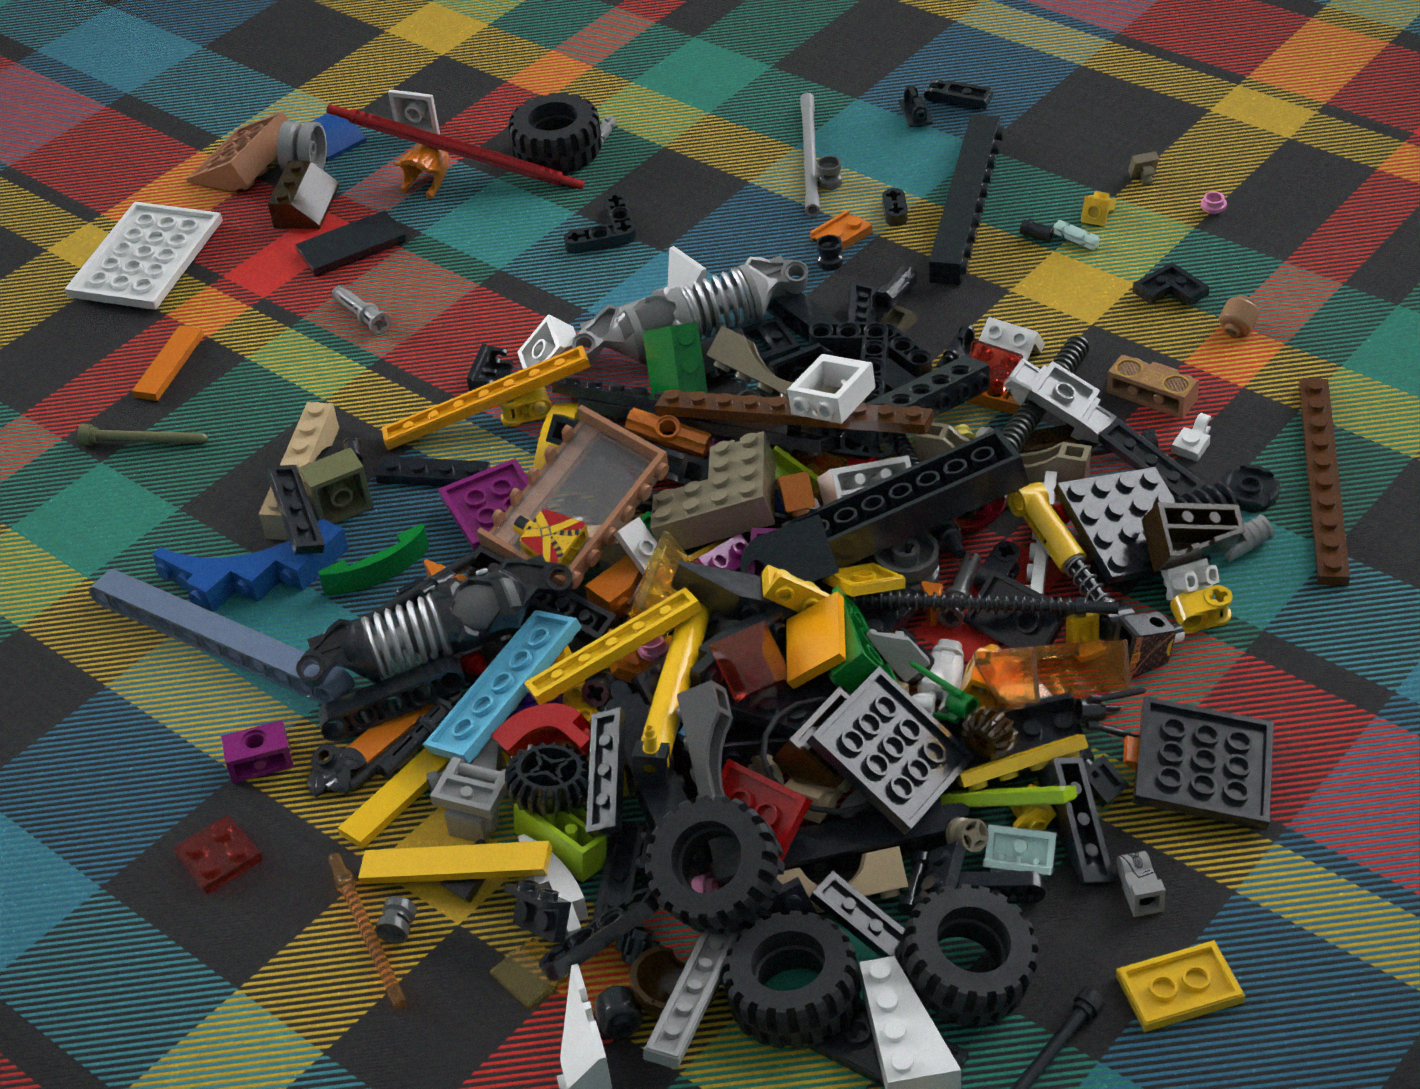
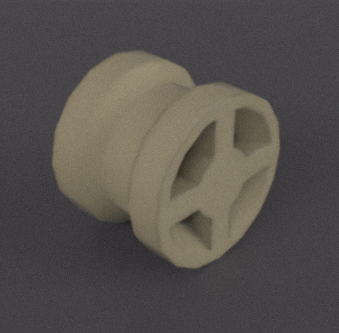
M956 817L948 823L945 836L948 844L958 841L966 848L967 852H979L986 846L989 833L987 826L980 819Z

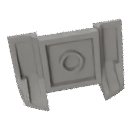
M1022 358L1004 383L1005 388L1021 406L1028 398L1039 407L1060 418L1063 422L1073 426L1075 429L1070 436L1077 440H1088L1098 443V434L1114 422L1117 417L1098 405L1101 400L1097 397L1100 392L1099 389L1054 361L1049 366L1043 365L1039 369Z

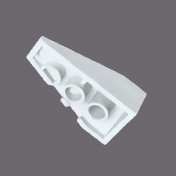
M574 964L571 965L560 1055L563 1074L556 1076L559 1089H612L607 1058L596 1020H594L579 965Z

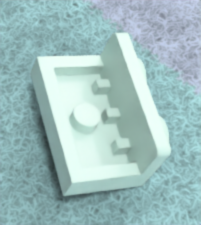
M988 825L989 836L983 867H989L990 872L1011 870L1035 871L1044 877L1053 873L1057 832Z

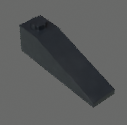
M1083 757L1053 758L1037 774L1039 787L1076 785L1077 797L1064 804H1051L1057 814L1051 821L1081 884H1112L1115 879Z

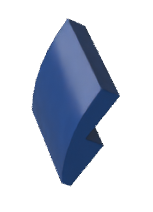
M326 113L310 121L319 122L324 127L327 141V161L367 142L366 137L356 124L349 123L347 119Z

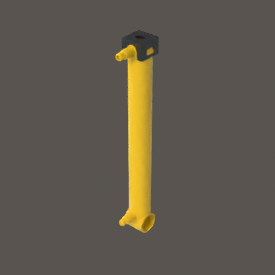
M700 603L702 611L693 615L691 619L676 625L641 741L636 740L632 753L634 781L667 784L671 770L670 756L680 724L677 714V707L679 706L677 694L690 689V668L698 661V648L703 643L712 612L711 608Z

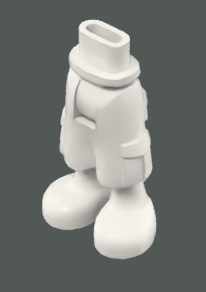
M940 639L932 649L931 655L935 658V661L930 671L960 689L964 672L962 644L955 640ZM926 676L918 682V694L913 696H933V712H935V701L940 699L942 703L938 712L949 713L948 709L945 708V700L948 693Z

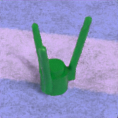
M915 661L909 662L912 668L940 685L941 689L948 693L945 700V708L948 709L949 713L933 712L935 719L947 720L958 724L960 719L965 720L970 712L979 707L977 697L954 687Z

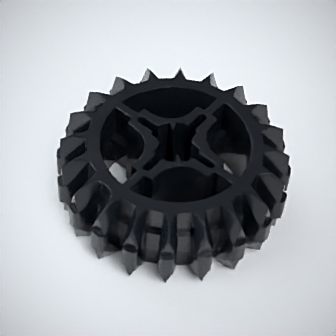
M541 741L539 746L535 747L529 744L527 750L518 749L517 755L510 757V762L505 770V789L511 799V803L517 804L519 810L528 809L530 815L536 812L541 813L543 818L546 814H554L557 817L559 812L570 814L572 808L580 809L581 804L587 801L589 761L587 760V755L580 754L579 748L570 749L568 743L559 746L555 741L551 745H545Z

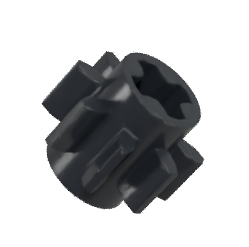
M636 926L617 939L615 950L623 951L621 960L632 964L642 952L654 946H659L660 942L652 940L653 930Z

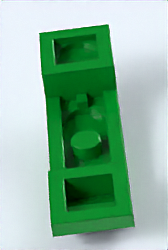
M420 524L398 534V544L350 566L345 560H341L318 571L324 594L339 595L356 592L378 585L405 571L429 549L425 526Z

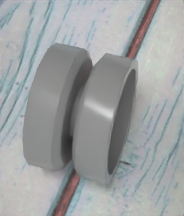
M285 121L282 123L277 139L278 162L282 171H284L288 161L294 160L309 161L322 170L324 169L327 157V141L325 130L321 123L305 122L303 125L297 121Z

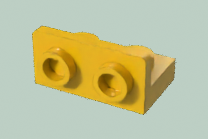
M767 565L761 572L763 597L796 612H801L830 595L821 591L820 587L814 583L797 578L786 570Z

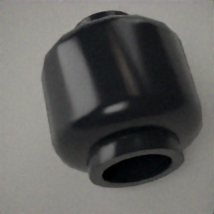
M611 986L601 992L595 1000L594 1010L600 1030L606 1036L615 1039L626 1038L633 1035L641 1027L643 1012L630 987Z

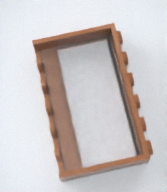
M583 405L578 407L580 422L573 429L569 425L564 426L562 430L563 442L557 450L551 445L546 448L544 453L546 463L540 470L534 466L529 469L527 473L529 484L522 492L518 488H514L511 491V506L504 513L499 509L495 510L492 515L493 528L489 532L481 527L477 530L481 546L490 549L504 558L527 560L532 557L521 550L519 540L522 535L513 531L514 522L520 515L533 521L541 510L547 509L585 522L589 539L568 566L573 577L572 589H576L581 584L584 573L590 566L593 567L597 564L601 552L607 544L611 545L615 541L616 537L614 534L624 523L631 521L637 506L641 501L645 502L649 498L653 486L658 480H663L669 470L666 451ZM556 575L551 579V582L563 586L566 584L567 579L562 575Z

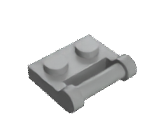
M453 757L430 795L431 803L492 819L507 791L505 789L506 769L502 771L468 764L465 763L464 759Z

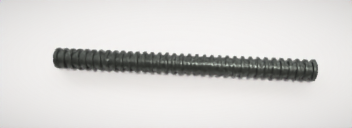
M1073 335L1068 338L1053 361L1074 373L1088 354L1090 345L1084 337ZM1027 398L1012 416L1005 429L1002 430L1004 436L1018 452L1047 413V410L1039 407ZM980 507L973 509L958 518L962 520H970L975 516V513L979 510Z

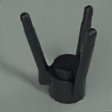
M1142 687L1101 695L1090 694L1088 698H1077L1073 706L1074 720L1078 724H1086L1087 730H1098L1123 738L1126 736L1139 738V734L1100 724L1099 721L1105 719L1106 712L1121 710L1120 705H1105L1103 701L1144 694L1146 689Z

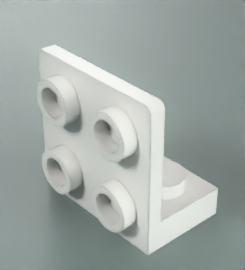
M988 317L972 358L990 364L991 375L1007 379L1022 358L1028 361L1032 351L1041 353L1045 343L1037 331Z

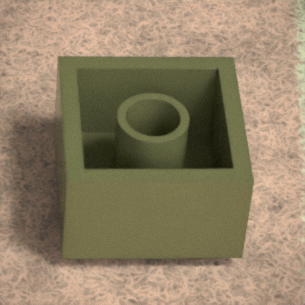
M351 447L298 468L317 522L325 519L335 524L374 508L364 467Z

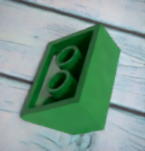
M698 322L642 331L651 393L654 394L657 391L672 389L685 392L703 391L708 393Z

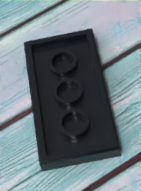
M384 210L295 244V247L312 273L317 276L406 241V237L391 216Z
M860 999L859 1006L856 1010H853L854 1016L847 1025H840L841 1031L833 1037L827 1035L823 1038L824 1042L813 1045L812 1040L808 1042V1049L885 1087L865 1001ZM943 1039L958 1066L962 1069L969 1058L968 1051Z

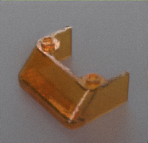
M1127 640L1053 643L973 652L975 667L998 703H1005L1006 709L1025 708V703H1040V698L1072 693V695H1077V698H1088L1090 694L1096 695V693L1118 692L1131 689Z

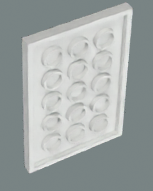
M134 202L65 288L67 297L156 310L223 221L221 213Z

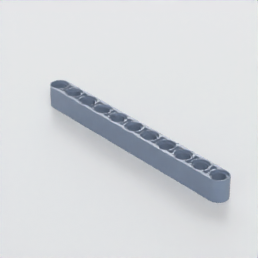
M109 569L89 588V594L99 605L323 705L347 695L355 686L353 677L343 668L335 666L322 685L313 688L303 684L296 672L297 662L305 653L304 651L117 570ZM315 664L306 667L304 675L306 677H314L318 674L320 667Z

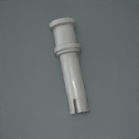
M338 285L334 288L332 297L356 314L358 321L363 325H368L373 333L382 334L389 328L390 316L383 311L380 312L375 304L365 303L343 285Z

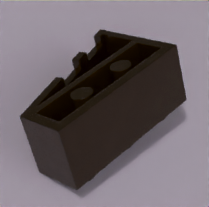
M1157 502L1141 519L1154 574L1161 572V570L1228 549L1245 532L1239 505Z

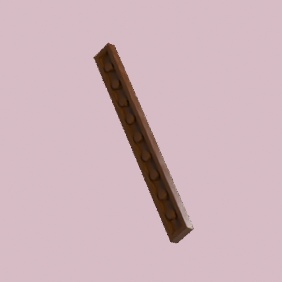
M1299 379L1298 388L1317 585L1349 586L1350 572L1328 379Z
M676 389L665 390L655 404L656 414L664 416L671 415L677 417L926 435L934 420L933 409L921 408L919 406L901 407L891 404L872 405L861 402L849 417L840 424L791 414L789 399L783 397L731 395L730 393L714 394L703 391L685 392Z

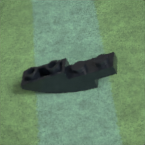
M775 609L744 619L722 630L698 648L699 661L690 668L691 688L710 680L719 684L738 665L751 668L759 659L763 658L785 636L784 610Z

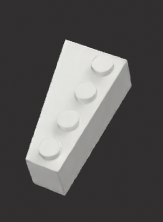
M895 956L859 962L861 989L885 1089H961V1069Z

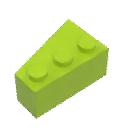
M514 803V832L519 836L524 834L536 841H549L553 847L552 853L561 860L578 880L584 882L604 868L607 837L602 835L592 838L586 833L587 811L582 806L580 809L572 808L570 814L559 812L557 817L554 814H546L543 818L541 813L536 812L530 815L528 809L519 810L518 805Z

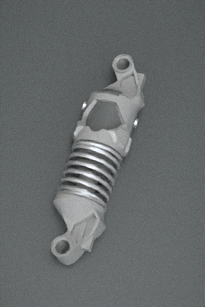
M781 255L769 260L750 256L743 265L737 266V268L734 267V269L731 268L730 278L723 271L720 276L721 282L717 276L712 275V286L709 280L703 278L702 287L698 282L694 281L693 290L686 284L683 288L680 286L675 288L665 286L653 290L651 296L621 306L608 304L594 319L580 323L581 330L572 340V349L582 345L583 347L590 348L586 351L590 365L594 363L603 348H609L625 354L633 360L640 362L646 360L642 331L698 322L701 339L702 335L709 338L712 332L717 334L721 326L728 329L730 326L737 328L739 323L746 325L748 320L751 322L760 321L763 319L769 301L776 289L780 288L792 294H799L806 289L808 268L801 261L783 260ZM795 275H796V276H799V277H801V278H800V279H793V278H791V276H795ZM740 307H741V309H742V311H743V313H744V320H743V318L740 316V311H739V308H740ZM731 310L735 316V323L730 317ZM720 314H723L725 317L726 326L722 323Z

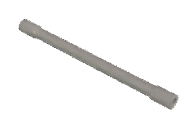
M804 93L800 97L803 125L805 213L808 216H816L820 212V200L817 185L814 126L815 102L814 96L811 93Z

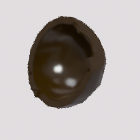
M661 944L642 952L632 963L629 975L631 989L637 1003L647 1014L658 1020L686 963L676 958L673 949L664 947ZM719 984L710 1000L708 1007L712 1004L716 997V994L719 989Z

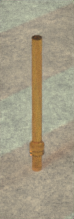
M333 853L328 857V862L334 873V884L337 890L344 895L394 1008L401 1009L406 1006L407 1001L355 889L356 881L350 870L346 869L340 854Z

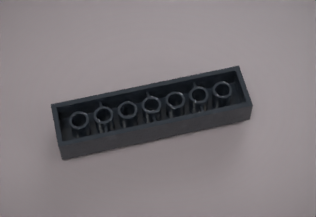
M997 428L781 524V526L785 527L819 514L838 568L851 566L870 555L878 554L899 542L907 541L909 538L926 530L934 529L937 525L961 517L973 509L988 505L1000 497L1015 493L1029 485L1021 455L1000 429Z

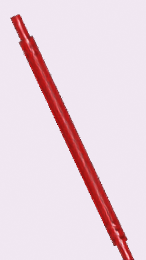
M332 104L327 106L326 113L347 119L349 123L556 186L561 184L577 189H583L585 181L562 175L563 172L357 109L348 110Z

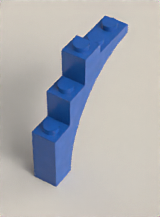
M321 519L317 524L325 544L323 553L294 555L290 540L266 550L223 558L194 557L178 554L159 547L152 555L156 564L155 569L159 576L166 580L169 579L179 584L183 589L188 590L189 600L193 604L214 612L236 592L243 597L247 596L258 602L280 581L303 591L319 577L318 571L332 565L349 548L344 529L325 519Z

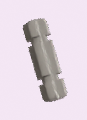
M607 115L600 124L602 144L611 133L612 128L617 124L616 119L612 115Z

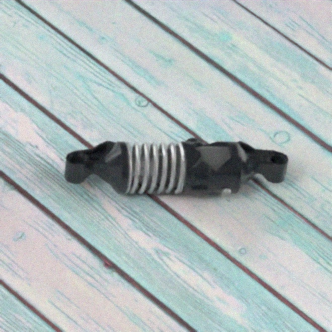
M543 554L527 560L505 558L498 568L490 571L487 568L476 571V576L459 581L454 578L438 584L437 590L427 594V600L420 596L418 597L417 607L408 600L406 612H404L402 606L397 604L395 610L400 626H398L392 611L387 608L384 614L389 630H387L380 614L375 612L373 615L377 633L368 617L364 616L361 620L359 618L354 620L338 619L328 627L325 633L307 639L310 648L298 660L296 672L303 684L312 688L322 685L335 666L351 670L369 681L377 683L382 681V679H386L385 669L389 676H394L395 670L391 655L399 671H405L406 666L402 651L411 668L417 665L414 652L422 664L428 661L427 654H431L432 659L438 658L439 653L451 655L453 652V655L461 653L463 656L481 650L482 644L497 638L500 641L510 639L511 633L517 632L521 628L530 603L538 592L558 598L568 595L573 586L572 572L566 565L545 562ZM556 575H562L566 577L567 582L565 585L558 587L551 583V579ZM315 664L320 667L318 674L314 677H306L304 675L307 666Z

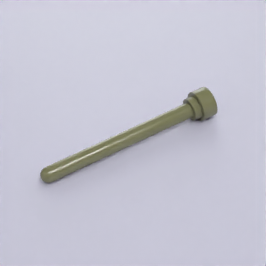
M80 424L77 431L78 443L81 446H92L93 443H98V441L204 444L208 439L204 433L99 430L98 427H94L92 424Z

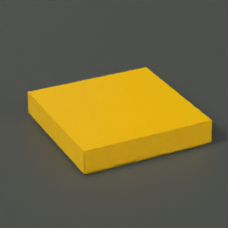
M876 563L838 568L839 574L822 579L823 583L833 588L838 586L845 594L851 597L905 588V577Z

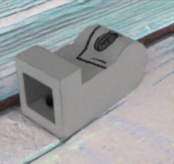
M1142 851L1118 856V873L1133 916L1138 917L1164 912L1166 889L1161 879H1157L1147 852ZM1153 898V902L1148 905L1139 904L1140 899Z

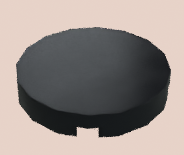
M1242 465L1240 469L1233 471L1232 468L1228 470L1222 477L1221 482L1225 483L1233 491L1241 511L1255 512L1265 510L1273 506L1279 498L1280 482L1266 468L1256 465Z

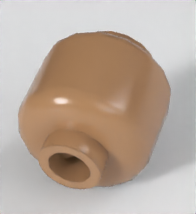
M1244 295L1228 299L1219 316V323L1224 328L1223 331L1231 337L1249 334L1260 313L1256 302Z

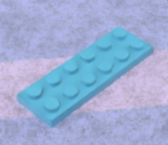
M535 610L423 743L427 751L450 759L453 757L465 760V763L470 764L489 741L490 735L516 710L518 704L528 693L524 682L549 668L563 649L573 640L576 633L582 627L577 618Z

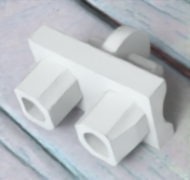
M1207 558L1161 570L1164 585L1167 587V600H1172L1181 593L1206 589L1213 586V584L1219 583L1217 566L1209 565Z

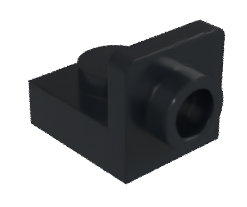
M1104 755L1094 763L1090 758L1084 762L1092 795L1102 807L1129 786L1127 781Z

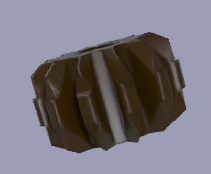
M981 705L973 712H970L965 718V721L962 723L963 730L961 735L967 739L965 745L971 746L974 749V754H981L985 761L989 758L996 761L1009 754L1015 747L1014 745L1017 743L1016 736L1019 732L1012 727L1014 721L1005 716V711L1000 713L994 705L989 708Z

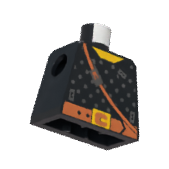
M1157 611L1121 616L1118 619L1108 662L1125 681L1133 679L1165 665L1169 661L1173 644L1184 640V630L1180 624H1171L1162 613Z

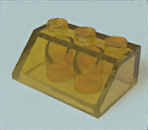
M664 531L648 560L626 622L678 592L671 588L672 577L678 560L689 562L690 558L669 532ZM670 630L666 631L662 636L667 638Z

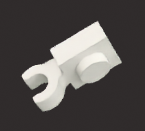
M1200 413L1192 429L1184 427L1172 443L1171 453L1198 462L1210 444V435L1208 433L1211 427L1207 426V424L1211 420V416Z

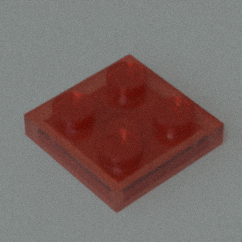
M229 814L173 847L177 859L206 895L263 861L261 852Z

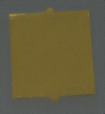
M534 937L516 951H510L508 957L490 970V974L528 1010L545 996L553 995V990L570 978L569 972L555 981L547 979L539 967V962L549 951Z

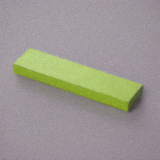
M1076 785L995 788L974 791L953 790L942 794L940 798L942 805L962 802L968 805V807L1051 805L1072 801L1077 797Z

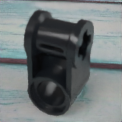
M1010 541L997 543L985 562L978 568L974 578V588L981 590L993 569L1015 580L1020 572L1019 564L1017 563L1020 557L1019 546Z

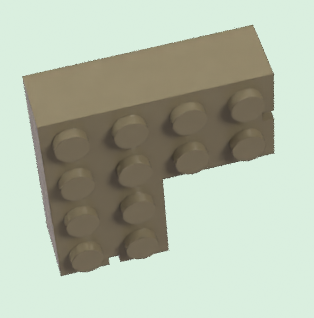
M765 432L748 433L741 437L738 442H735V440L718 442L710 447L708 479L699 482L693 481L672 490L665 489L653 495V513L651 515L650 529L655 540L666 555L732 537L739 533H746L751 531V528H764L775 524L776 458Z

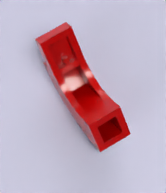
M547 703L524 709L507 719L490 735L509 757L516 756L518 749L527 750L529 744L536 747L540 745L541 741L545 745H551L555 741L556 744L568 743L575 748H579L582 754L587 755L588 759L590 758L591 725L582 713L564 704Z

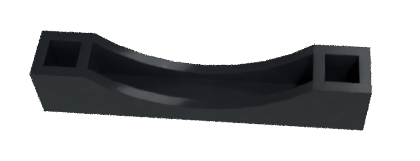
M553 414L546 441L560 446L563 442L562 430L564 426L569 425L574 429L580 420L566 415ZM601 438L589 453L602 457L607 452L620 450L624 454L621 461L623 464L646 470L650 465L604 438ZM650 442L667 452L669 470L665 476L666 478L685 485L693 481L699 482L708 479L709 459Z

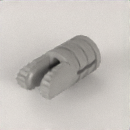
M1258 515L1255 519L1244 523L1245 532L1236 540L1238 544L1229 549L1225 555L1228 562L1237 559L1267 540L1274 538V530L1265 516Z

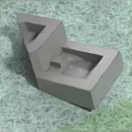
M874 629L867 631V637L905 683L919 673L909 665L910 661H915L925 668L930 664L929 658L910 637H904V631H895V633H880Z

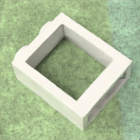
M821 354L787 389L791 414L842 424L876 387L872 363ZM823 385L840 388L835 394L818 391Z

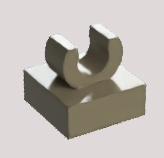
M1156 151L1132 156L1128 169L1131 179L1140 177L1142 184L1153 182L1151 176L1155 175L1159 162Z

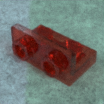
M974 340L971 343L969 357L990 364V387L1006 392L1007 389L1004 383L1023 358V355L989 343Z

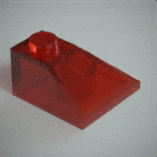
M765 621L709 645L736 703L787 681V665Z

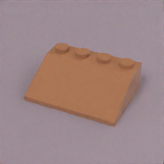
M281 111L239 127L186 180L189 183L227 191L250 188L255 183L254 179L263 175L268 170L267 166L278 160V133L282 123L289 121L288 118Z

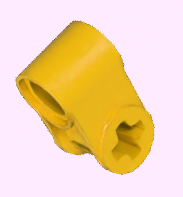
M544 386L510 400V403L507 401L499 404L502 409L501 422L503 425L510 427L537 419H544L552 408Z
M1214 585L1206 589L1177 595L1170 602V609L1177 623L1182 626L1184 633H1195L1199 630L1227 624L1231 619L1229 605L1232 602L1233 596L1227 587Z

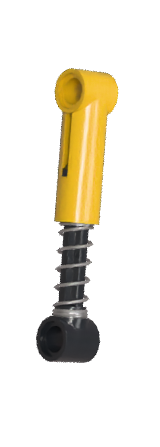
M1031 483L1015 493L1008 494L1007 500L1011 512L1017 517H1023L1059 570L1066 573L1067 576L1073 577V584L1080 586L1079 592L1082 595H1086L1087 601L1089 599L1090 601L1117 602L1109 597L1110 593L1104 592L1102 589L1103 583H1098L1096 580L1097 574H1092L1089 571L1091 566L1084 564L1086 553L1050 505L1048 491L1042 483ZM1126 603L1119 604V615L1099 614V637L1103 640L1113 639L1119 617L1136 614L1133 608Z

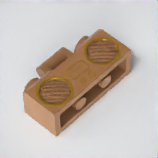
M1121 355L1108 371L1107 393L1181 419L1186 416L1198 400L1199 380L1194 379L1190 375L1179 374V370L1156 362L1148 364L1139 358Z

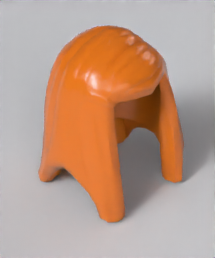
M418 144L396 161L394 165L400 166L403 172L401 192L403 194L406 193L422 171L431 172L434 175V180L426 192V198H433L437 194L449 168L450 157L448 153Z

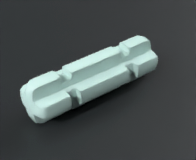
M1058 220L1053 226L1054 234L1060 237L1064 236L1065 239L1080 246L1085 244L1084 247L1087 249L1095 250L1100 245L1099 236L1092 233L1088 235V231L1072 224L1069 226V223Z

